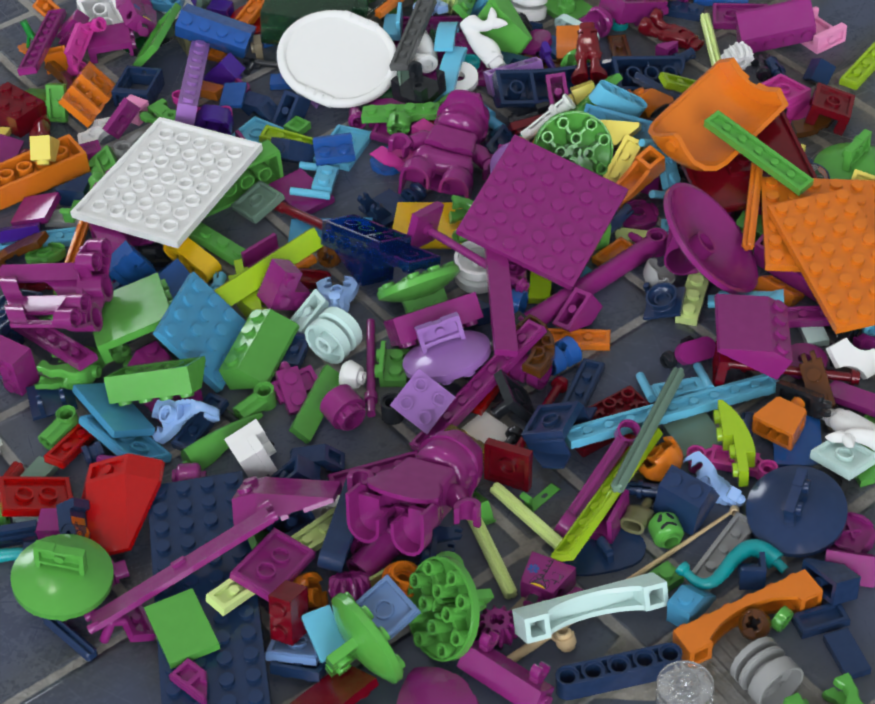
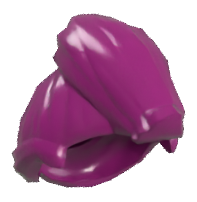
M598 6L592 7L585 16L578 19L583 23L594 22L600 38L607 36L613 27L611 13Z

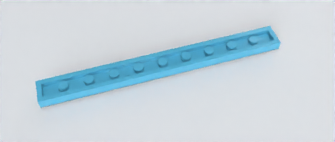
M761 374L673 398L659 425L715 410L718 407V400H724L728 405H734L755 398L769 396L776 393V382L779 380ZM653 404L573 425L565 438V442L570 449L614 438V432L619 423L626 419L637 422L641 428ZM628 427L620 429L622 436L633 432Z

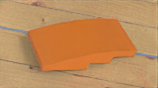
M89 61L58 103L88 128L102 111L105 104L111 99V91L116 84Z

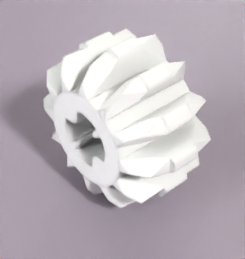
M743 41L740 43L735 42L734 45H729L728 49H724L721 59L734 57L742 70H745L747 66H751L754 54L751 47Z

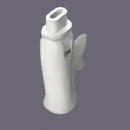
M492 7L490 8L487 20L484 21L476 15H470L460 23V28L474 53L485 63L487 68L494 69L506 64L503 60V55L498 44L480 32L498 29L508 25V23L501 18H497V13Z
M427 30L424 32L413 59L422 64L423 73H430L438 66L437 51H434V43Z
M830 408L831 417L821 418V420L825 421L826 426L831 427L835 431L825 436L828 441L843 443L847 448H853L856 442L875 451V423L857 413L842 408Z

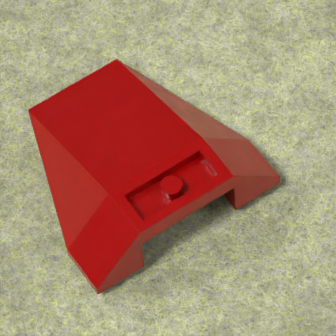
M127 453L89 464L81 498L89 500L90 510L85 511L86 524L90 531V539L100 544L109 556L131 551L162 483L165 466L163 460Z

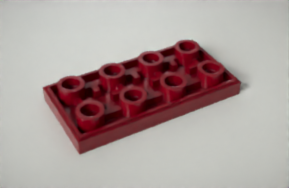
M629 385L589 406L597 407L591 421L647 406L650 403ZM574 422L573 425L581 424L584 422ZM615 437L574 449L584 458L612 443Z
M352 666L341 676L336 674L331 678L329 674L290 704H355L369 696L370 692L379 684L376 677Z

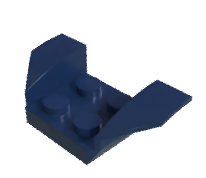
M579 401L537 406L521 436L528 449L533 450V456L542 468H565L572 455L565 442V438L574 422L591 421L597 407H584Z

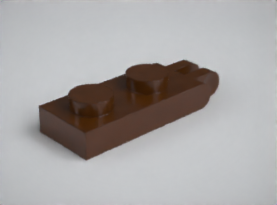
M811 350L809 352L812 360L808 361L806 353H802L803 363H800L799 367L805 387L824 394V399L832 402V408L837 407L822 357L817 358L815 351Z

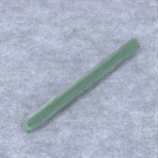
M674 367L611 483L614 493H623L685 376L682 367Z

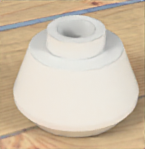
M348 360L343 363L340 369L339 384L350 385L353 389L359 388L361 385H364L367 374L361 365L353 360Z

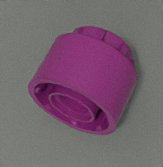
M347 384L339 385L330 390L320 404L321 413L336 429L344 431L353 430L363 422L366 416L365 402Z

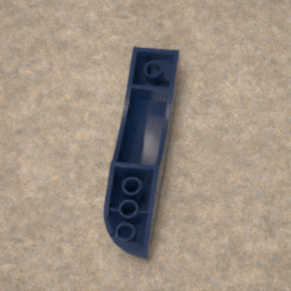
M612 56L610 59L601 60L600 64L606 70L608 77L620 73L623 79L616 86L634 91L641 88V86L632 82L636 72H640L662 84L658 78L661 72L677 76L682 75L685 68V56ZM587 63L588 81H589V80H591V79H590V63ZM577 65L546 69L495 70L492 77L495 93L493 98L496 108H536L535 104L549 102L546 75L565 72L568 94H570V88L576 86L572 84L571 76Z

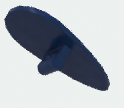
M621 528L613 544H610L605 536H600L597 540L591 539L586 542L573 561H565L564 563L576 567V576H595L617 572L640 563L645 556L646 544L640 535L628 533Z

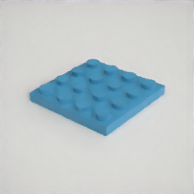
M195 272L188 274L154 330L153 335L179 359L205 356L203 381L214 392L218 393L222 391L226 384L218 370L246 321Z

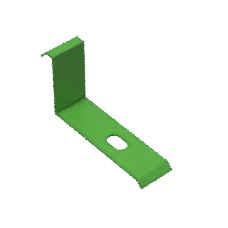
M74 200L71 208H60L64 222L75 223L76 219L72 218L70 211L81 200Z
M551 483L533 499L525 492H522L519 497L524 500V505L534 512L561 489ZM545 493L548 494L545 498L541 497Z
M474 492L473 496H477L475 499L481 502V517L485 525L496 522L489 500L478 492Z

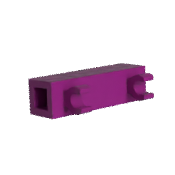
M492 629L489 633L482 632L480 639L474 641L469 651L458 661V668L513 704L552 703L553 698L551 696L555 687L544 681L551 666L543 661L539 665L533 664L530 671L493 648L497 644L500 634Z

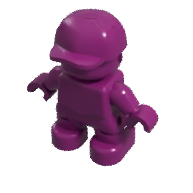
M466 90L451 91L440 105L434 121L435 125L431 131L421 130L409 136L404 133H394L389 137L388 152L401 149L402 157L405 159L408 157L410 150L415 151L412 158L404 163L400 172L398 194H401L408 180L420 183L425 189L450 195H463L471 200L474 186L473 163L483 170L482 179L486 180L488 175L491 174L490 161L492 158L488 149L480 145L487 137L490 114L483 100L477 94Z
M461 430L441 431L421 443L420 451L415 458H405L394 468L376 472L374 475L368 469L351 470L347 475L348 491L345 493L347 525L351 534L363 543L375 542L387 530L388 518L396 517L390 523L392 542L401 553L407 556H416L428 547L432 541V531L441 524L442 520L452 509L454 524H460V520L464 519L472 520L473 526L480 528L481 502L472 498L483 475L482 448Z

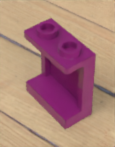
M124 22L107 25L104 31L94 32L87 47L90 61L93 64L98 63L97 54L128 48L130 56H134L133 49H137L134 32Z

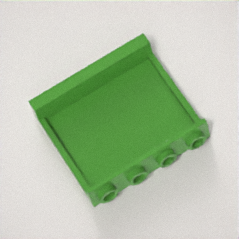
M158 272L114 290L113 299L110 302L104 303L101 311L103 327L101 331L93 332L105 364L114 361L111 353L112 348L153 332L173 301L166 280H161Z

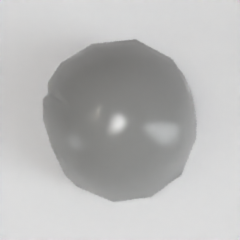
M656 258L648 259L643 270L645 282H649L651 287L663 282L674 283L676 279L674 273H671L665 265L662 267L658 266Z

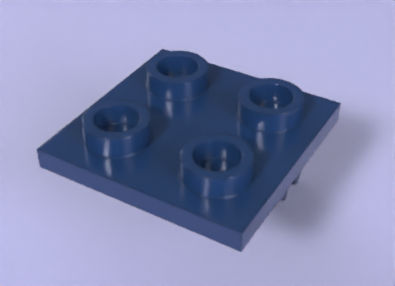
M390 188L374 198H371L366 192H363L364 197L359 194L357 201L361 204L358 207L359 210L368 217H373V221L383 228H387L394 223L397 203L408 202Z
M35 385L26 387L33 421L54 416L56 411L64 405H71L75 410L78 409L75 394L72 390L63 388L38 390L35 389Z
M458 525L435 527L432 531L431 543L424 551L416 555V557H420L416 565L419 566L424 560L441 552H455L453 548L456 544L452 540H460L463 535L459 534L463 531L462 527Z

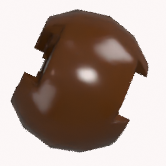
M326 242L323 247L317 250V260L325 268H334L342 262V249L334 242Z
M750 608L739 617L738 628L743 637L755 641L769 634L771 620L762 609ZM753 618L761 621L757 625L758 629L756 631L753 628H749Z

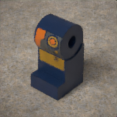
M73 497L57 504L60 534H74L90 539V531L87 528L85 511L90 510L89 500Z

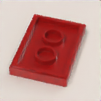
M0 476V508L2 517H39L41 508H56L57 504L73 498L69 477Z

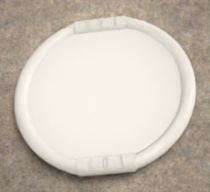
M325 10L306 15L287 28L277 47V64L283 79L297 95L328 108H351L376 100L391 87V79L397 76V71H391L389 65L397 48L392 38L379 26V23L347 10Z

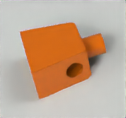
M782 397L774 398L753 415V433L791 451L805 427L807 411L804 408L805 402L799 397H794L791 401Z

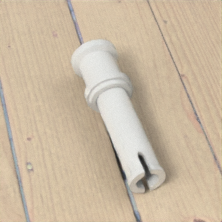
M566 93L563 94L562 99L555 104H551L546 113L520 132L522 137L530 141L549 118L558 113L575 109L576 105Z

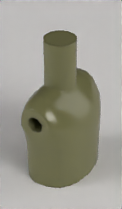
M647 497L641 505H628L624 516L620 520L621 528L631 534H642L648 527L649 521L655 515L654 510L650 509L653 505V500Z

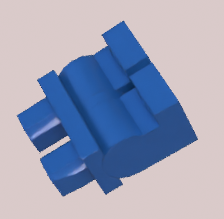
M126 240L112 253L109 278L111 282L114 279L116 280L113 284V291L157 273L153 264Z

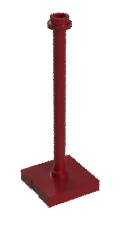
M716 343L712 360V383L714 387L724 385L727 370H730V368L757 371L717 352ZM788 366L783 374L802 376L798 366ZM851 369L850 372L826 370L830 380L848 381L849 385L852 386L859 384L860 371Z
M557 376L552 380V389L541 405L553 404L558 395L567 390L568 380L565 377ZM522 436L516 445L492 438L486 440L484 443V479L529 492L532 487L533 450L525 448L526 443Z

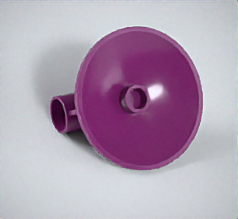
M680 182L668 188L663 200L664 212L669 225L664 255L665 267L676 275L701 273L714 285L730 294L746 295L754 290L758 282L756 260L752 250L745 251L741 246L743 233L732 217L716 200L696 186Z

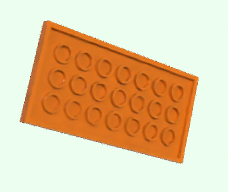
M845 188L767 205L769 217L835 334L874 326L875 231L849 189Z

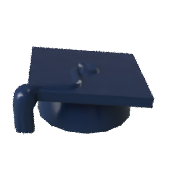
M649 282L644 283L643 288L646 293L645 298L647 302L643 316L644 320L681 316L686 287L676 288L673 284L665 282L650 287Z

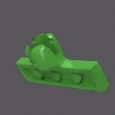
M440 102L363 106L361 121L362 124L387 123V132L390 135L394 133H404L407 135L412 122L419 121L422 118L428 121L435 120Z

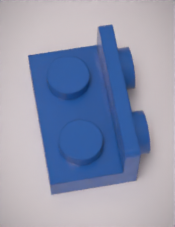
M350 132L312 138L316 166L356 161L352 134Z

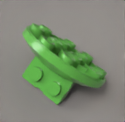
M570 110L552 116L540 127L533 142L602 177L607 172L608 166L613 159V142L608 129L598 118L583 111Z
M864 129L859 135L854 137L853 142L839 143L823 149L814 159V163L823 166L828 171L830 179L851 180L855 169L875 176V146L870 145L872 131Z
M454 261L443 264L441 267L438 264L427 268L422 273H419V271L411 273L397 283H394V281L386 283L382 287L377 288L378 292L376 295L379 301L402 302L406 314L447 301L448 298L444 287L461 271L459 265L455 264Z
M58 534L36 540L19 554L11 570V587L17 602L34 616L59 621L80 617L97 608L110 593L114 580L113 564L106 550L97 542L74 534Z
M433 556L424 560L415 572L410 575V585L407 594L413 593L414 596L408 598L421 613L409 623L415 646L420 647L428 657L440 662L454 661L464 656L471 648L479 627L480 611L487 607L486 604L494 598L491 588L476 589L471 575L458 560L449 556Z
M349 592L338 593L331 599L338 630L345 643L326 657L327 664H325V670L331 678L336 674L341 676L352 667L350 663L358 659L378 677L392 684L398 683L403 678V668L406 665L401 657L394 653L388 643L391 639L388 632L382 626L378 628L372 621L374 616L367 606L363 605L360 607Z

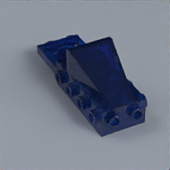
M352 214L322 220L321 245L329 247L336 252L360 286L392 280L394 267L401 268L405 273H414L418 269L427 270L431 266L440 265L441 256L411 245L412 236L358 215Z

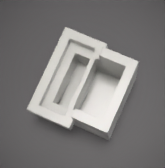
M257 419L224 439L248 478L256 476L259 479L268 474L271 476L278 471L270 458L277 451Z

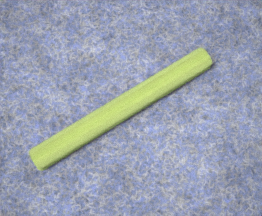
M701 13L700 22L711 65L713 66L721 59L710 14Z
M495 482L490 488V493L553 549H556L563 538L502 484Z
M482 517L480 528L474 527L472 520H467L504 598L508 600L517 596L515 584Z

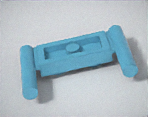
M641 138L639 140L640 147L651 145L665 156V171L660 174L663 191L650 190L649 192L650 198L664 199L667 189L676 183H680L681 178L677 163L664 154L653 140Z
M300 161L299 169L316 171L311 189L290 187V195L330 200L337 175L339 174V166H316V163Z
M696 362L693 365L698 377L683 379L673 398L714 387L700 362ZM638 372L636 379L649 403L655 402L665 382L650 385L645 374Z

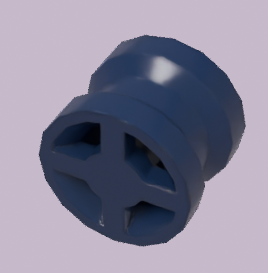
M413 182L409 185V188L401 192V197L408 202H419L427 196L425 188L418 182Z
M99 440L95 441L91 446L84 445L81 447L88 468L89 464L96 462L98 455H105Z

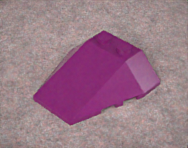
M256 476L249 477L243 480V483L232 498L233 524L235 526L260 511L258 506L267 500L273 506V509L268 512L275 511L277 516L281 518V521L289 519L288 515L292 512L303 510L306 513L332 504L342 488V483L340 481L276 477L257 479Z

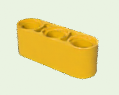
M189 237L179 248L163 244V250L173 261L178 258L190 273L195 272L205 283L212 280L216 272L219 274L222 271L219 261Z

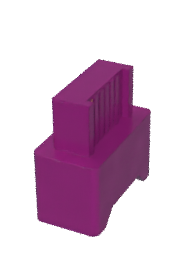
M76 9L71 17L61 25L57 37L60 39L58 44L61 46L65 45L66 48L75 23L81 22L84 24L89 22L90 18L79 9Z

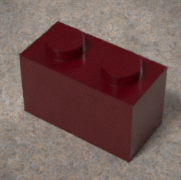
M285 580L268 595L271 639L293 646L307 633L301 617L309 612L307 586Z

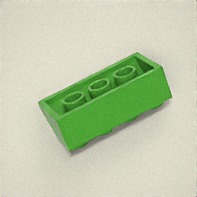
M272 309L252 310L218 370L230 390L253 389L259 382H271L299 329L298 323Z
M205 356L122 367L103 377L109 404L118 403L119 406H125L137 400L141 404L153 401L152 398H159L160 401L174 398L173 396L180 395L181 398L194 396V392L202 388L206 362Z

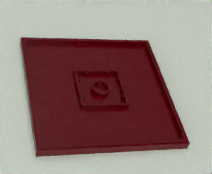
M783 110L756 138L811 178H817ZM739 153L728 165L717 171H697L681 165L688 183L710 195L727 213L746 209L752 161ZM763 170V177H771V175ZM760 193L759 207H761V193Z

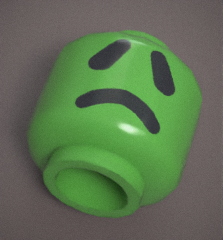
M658 512L649 521L648 530L656 546L672 549L680 544L684 531L678 517L674 513Z

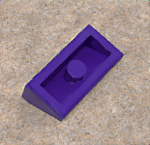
M40 222L0 228V243L19 241L41 232Z

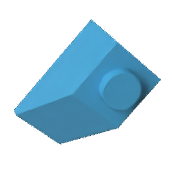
M692 584L681 585L667 601L666 621L678 627L681 624H687L698 619L716 600V595L699 589Z

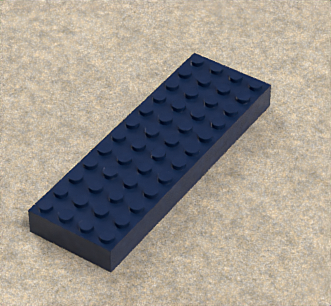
M242 471L160 485L149 510L153 576L170 566V563L181 556L185 557L234 527L232 498L243 483L244 476ZM248 539L154 596L156 603L193 588L221 648L193 660L194 663L207 672V704H272L259 596L253 595L225 616H222L206 602V594L228 580L230 572L252 551ZM157 640L161 704H201L170 681L169 674L176 668H170Z

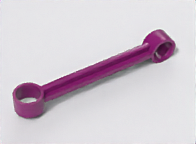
M626 419L619 423L614 432L615 440L554 528V531L562 537L566 535L603 484L625 449L632 446L635 438L627 439L623 437L620 429L622 427L630 428L636 438L641 429L637 422Z

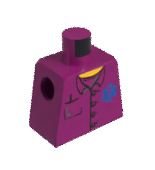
M124 0L118 8L125 25L140 36L148 37L157 25L156 11L137 0Z
M532 551L520 582L521 597L526 598L523 606L561 597L570 592L576 584V567Z

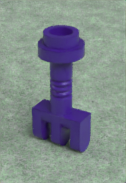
M543 41L539 52L540 59H542L543 63L546 62L548 68H556L551 57L552 50L547 41Z

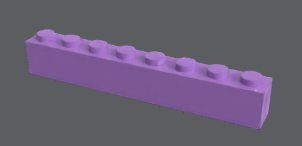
M203 40L191 41L175 121L193 126L195 124L210 44Z

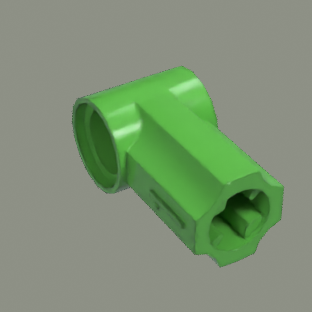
M267 381L257 383L254 387V392L232 408L233 413L242 419L262 411L274 409L277 405V399L273 384Z
M61 406L56 411V419L38 436L39 442L46 449H52L79 424V418L73 406Z

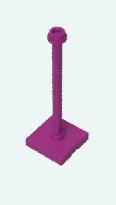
M436 201L412 213L403 248L405 251L411 253L436 239L486 269L483 257L438 231L444 204ZM510 274L511 285L515 287V291L523 293V290L527 292L530 286L527 279L521 278L519 280Z

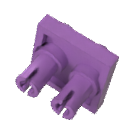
M418 369L390 406L425 434H428L456 397L422 370Z

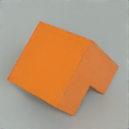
M65 45L50 48L44 59L45 65L47 62L55 61L67 71L68 63L64 54Z

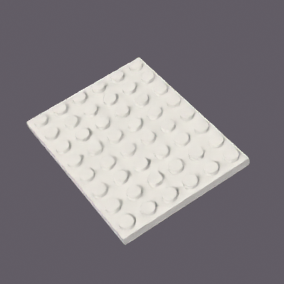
M159 117L70 211L71 216L74 219L179 248L262 152V143Z

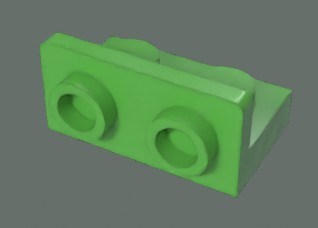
M386 340L381 341L380 349L376 350V361L379 364H375V378H379L380 387H405L408 377L404 372L402 363L409 349H387Z

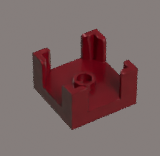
M818 82L809 101L810 109L804 123L814 125L819 114L838 120L833 133L842 136L851 118L855 95Z

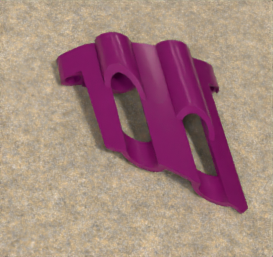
M108 238L88 239L79 248L73 263L2 265L0 267V286L8 303L4 307L10 321V327L67 329L72 332L101 331L103 327L101 311L104 303L110 302L113 299V285L109 278L112 257L111 241ZM45 282L55 290L57 295L23 296L18 283ZM26 315H53V320H27Z

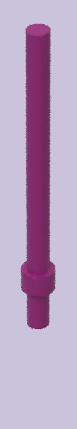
M372 318L366 321L367 376L364 402L368 417L376 415V404L378 403V393L376 392L375 320Z

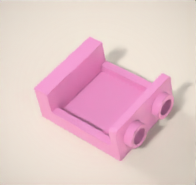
M817 6L813 7L816 35L813 36V41L801 44L815 54H819L845 42L847 25L843 22L835 26L830 25L818 16L819 8Z

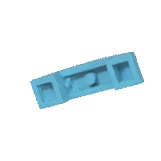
M439 22L435 36L434 51L453 52L456 33L460 32V22Z
M455 46L453 52L445 51L439 70L445 72L446 91L433 103L455 90L462 62L466 58L467 47Z

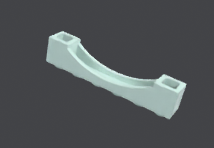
M651 572L512 609L515 634L524 642L530 644L552 638L551 634L559 629L588 618L623 611L644 610L647 612L666 607L669 600L667 581Z

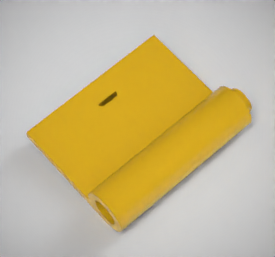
M434 202L397 203L392 232H388V245H392V249L404 248L412 213ZM441 202L444 204L438 231L452 239L453 231L458 228L462 220L450 224L449 212H455L457 209H452L453 202ZM436 239L419 247V249H451Z

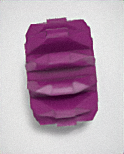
M354 570L336 573L329 578L328 594L330 599H332L338 593L349 592L356 602L371 588L369 575L365 572H356Z
M493 605L492 610L485 608L480 615L477 636L480 637L484 631L489 633L492 629L500 634L496 644L500 649H502L503 644L511 646L513 639L518 637L515 634L512 610L507 611L505 605L500 609H497L495 605Z

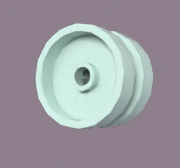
M338 307L325 309L318 319L314 320L305 331L309 347L322 360L331 364L343 362L350 351L354 350L363 338L362 330L356 320L345 310Z

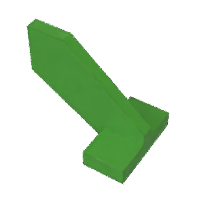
M47 83L45 84L46 89L29 88L26 90V92L45 102L50 122H68V111L58 103L66 92V84Z

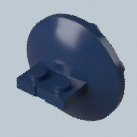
M790 465L770 471L755 483L746 502L747 523L753 536L756 539L770 543L782 552L783 556L808 557L825 551L840 538L847 523L848 507L841 487L828 474L808 466Z

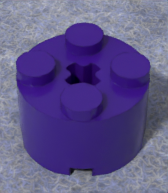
M205 104L197 112L194 126L232 135L234 119L228 108Z

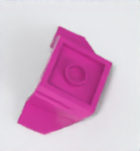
M781 73L761 83L768 87L781 88L789 104L786 107V116L790 124L792 120L806 117L810 109L811 88Z
M422 118L411 126V134L421 130L431 131L434 124ZM380 146L371 152L370 155L382 164L394 167L398 172H401L404 163L412 158L415 151L410 150L408 157L403 159L401 149L388 152L386 147Z

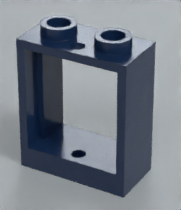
M127 65L111 91L114 106L118 107L124 97L127 98L130 94L148 100L149 105L153 104L165 85L162 69ZM133 84L149 85L147 90L130 89Z

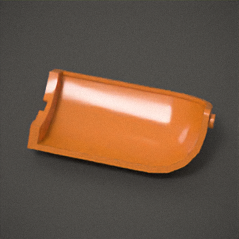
M734 57L719 59L650 124L648 133L659 149L676 163L697 171H717L728 165L739 152L703 126L704 120L719 110L756 137L789 104L781 88L768 87L761 83L757 85L749 80L750 76L742 70Z

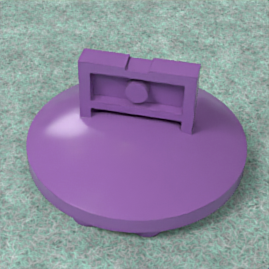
M454 312L440 317L438 320L429 321L414 327L419 344L408 351L402 364L406 376L410 379L420 369L437 383L449 385L455 379L473 376L476 373L475 370L481 367L490 357L492 348L489 338L483 333L463 330L459 314Z

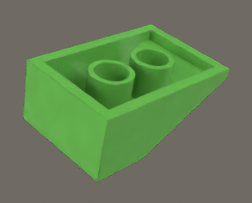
M489 0L477 17L484 21L487 20L490 8L492 7L497 13V18L505 20L508 25L480 33L493 39L501 51L520 55L533 39L510 0Z

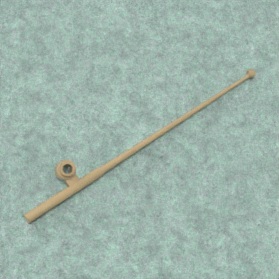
M732 505L729 512L628 578L645 574L729 515L734 516L736 512H739V507ZM573 624L551 634L552 638L530 644L525 643L506 657L514 662H518L550 639L556 642L557 648L562 652H571L575 649L577 643L574 631L568 628Z

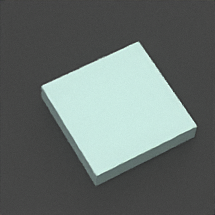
M827 440L812 449L809 457L849 481L875 465V452L856 442L853 448H847L843 443H833Z

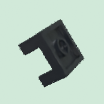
M415 60L408 65L410 78L402 85H399L398 76L391 79L393 99L405 104L434 102L446 91L445 72L439 69L436 70L437 81L423 76L422 64Z

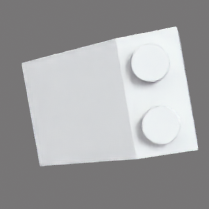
M76 0L77 9L90 18L89 22L97 17L104 18L107 25L124 22L119 10L116 9L115 0Z

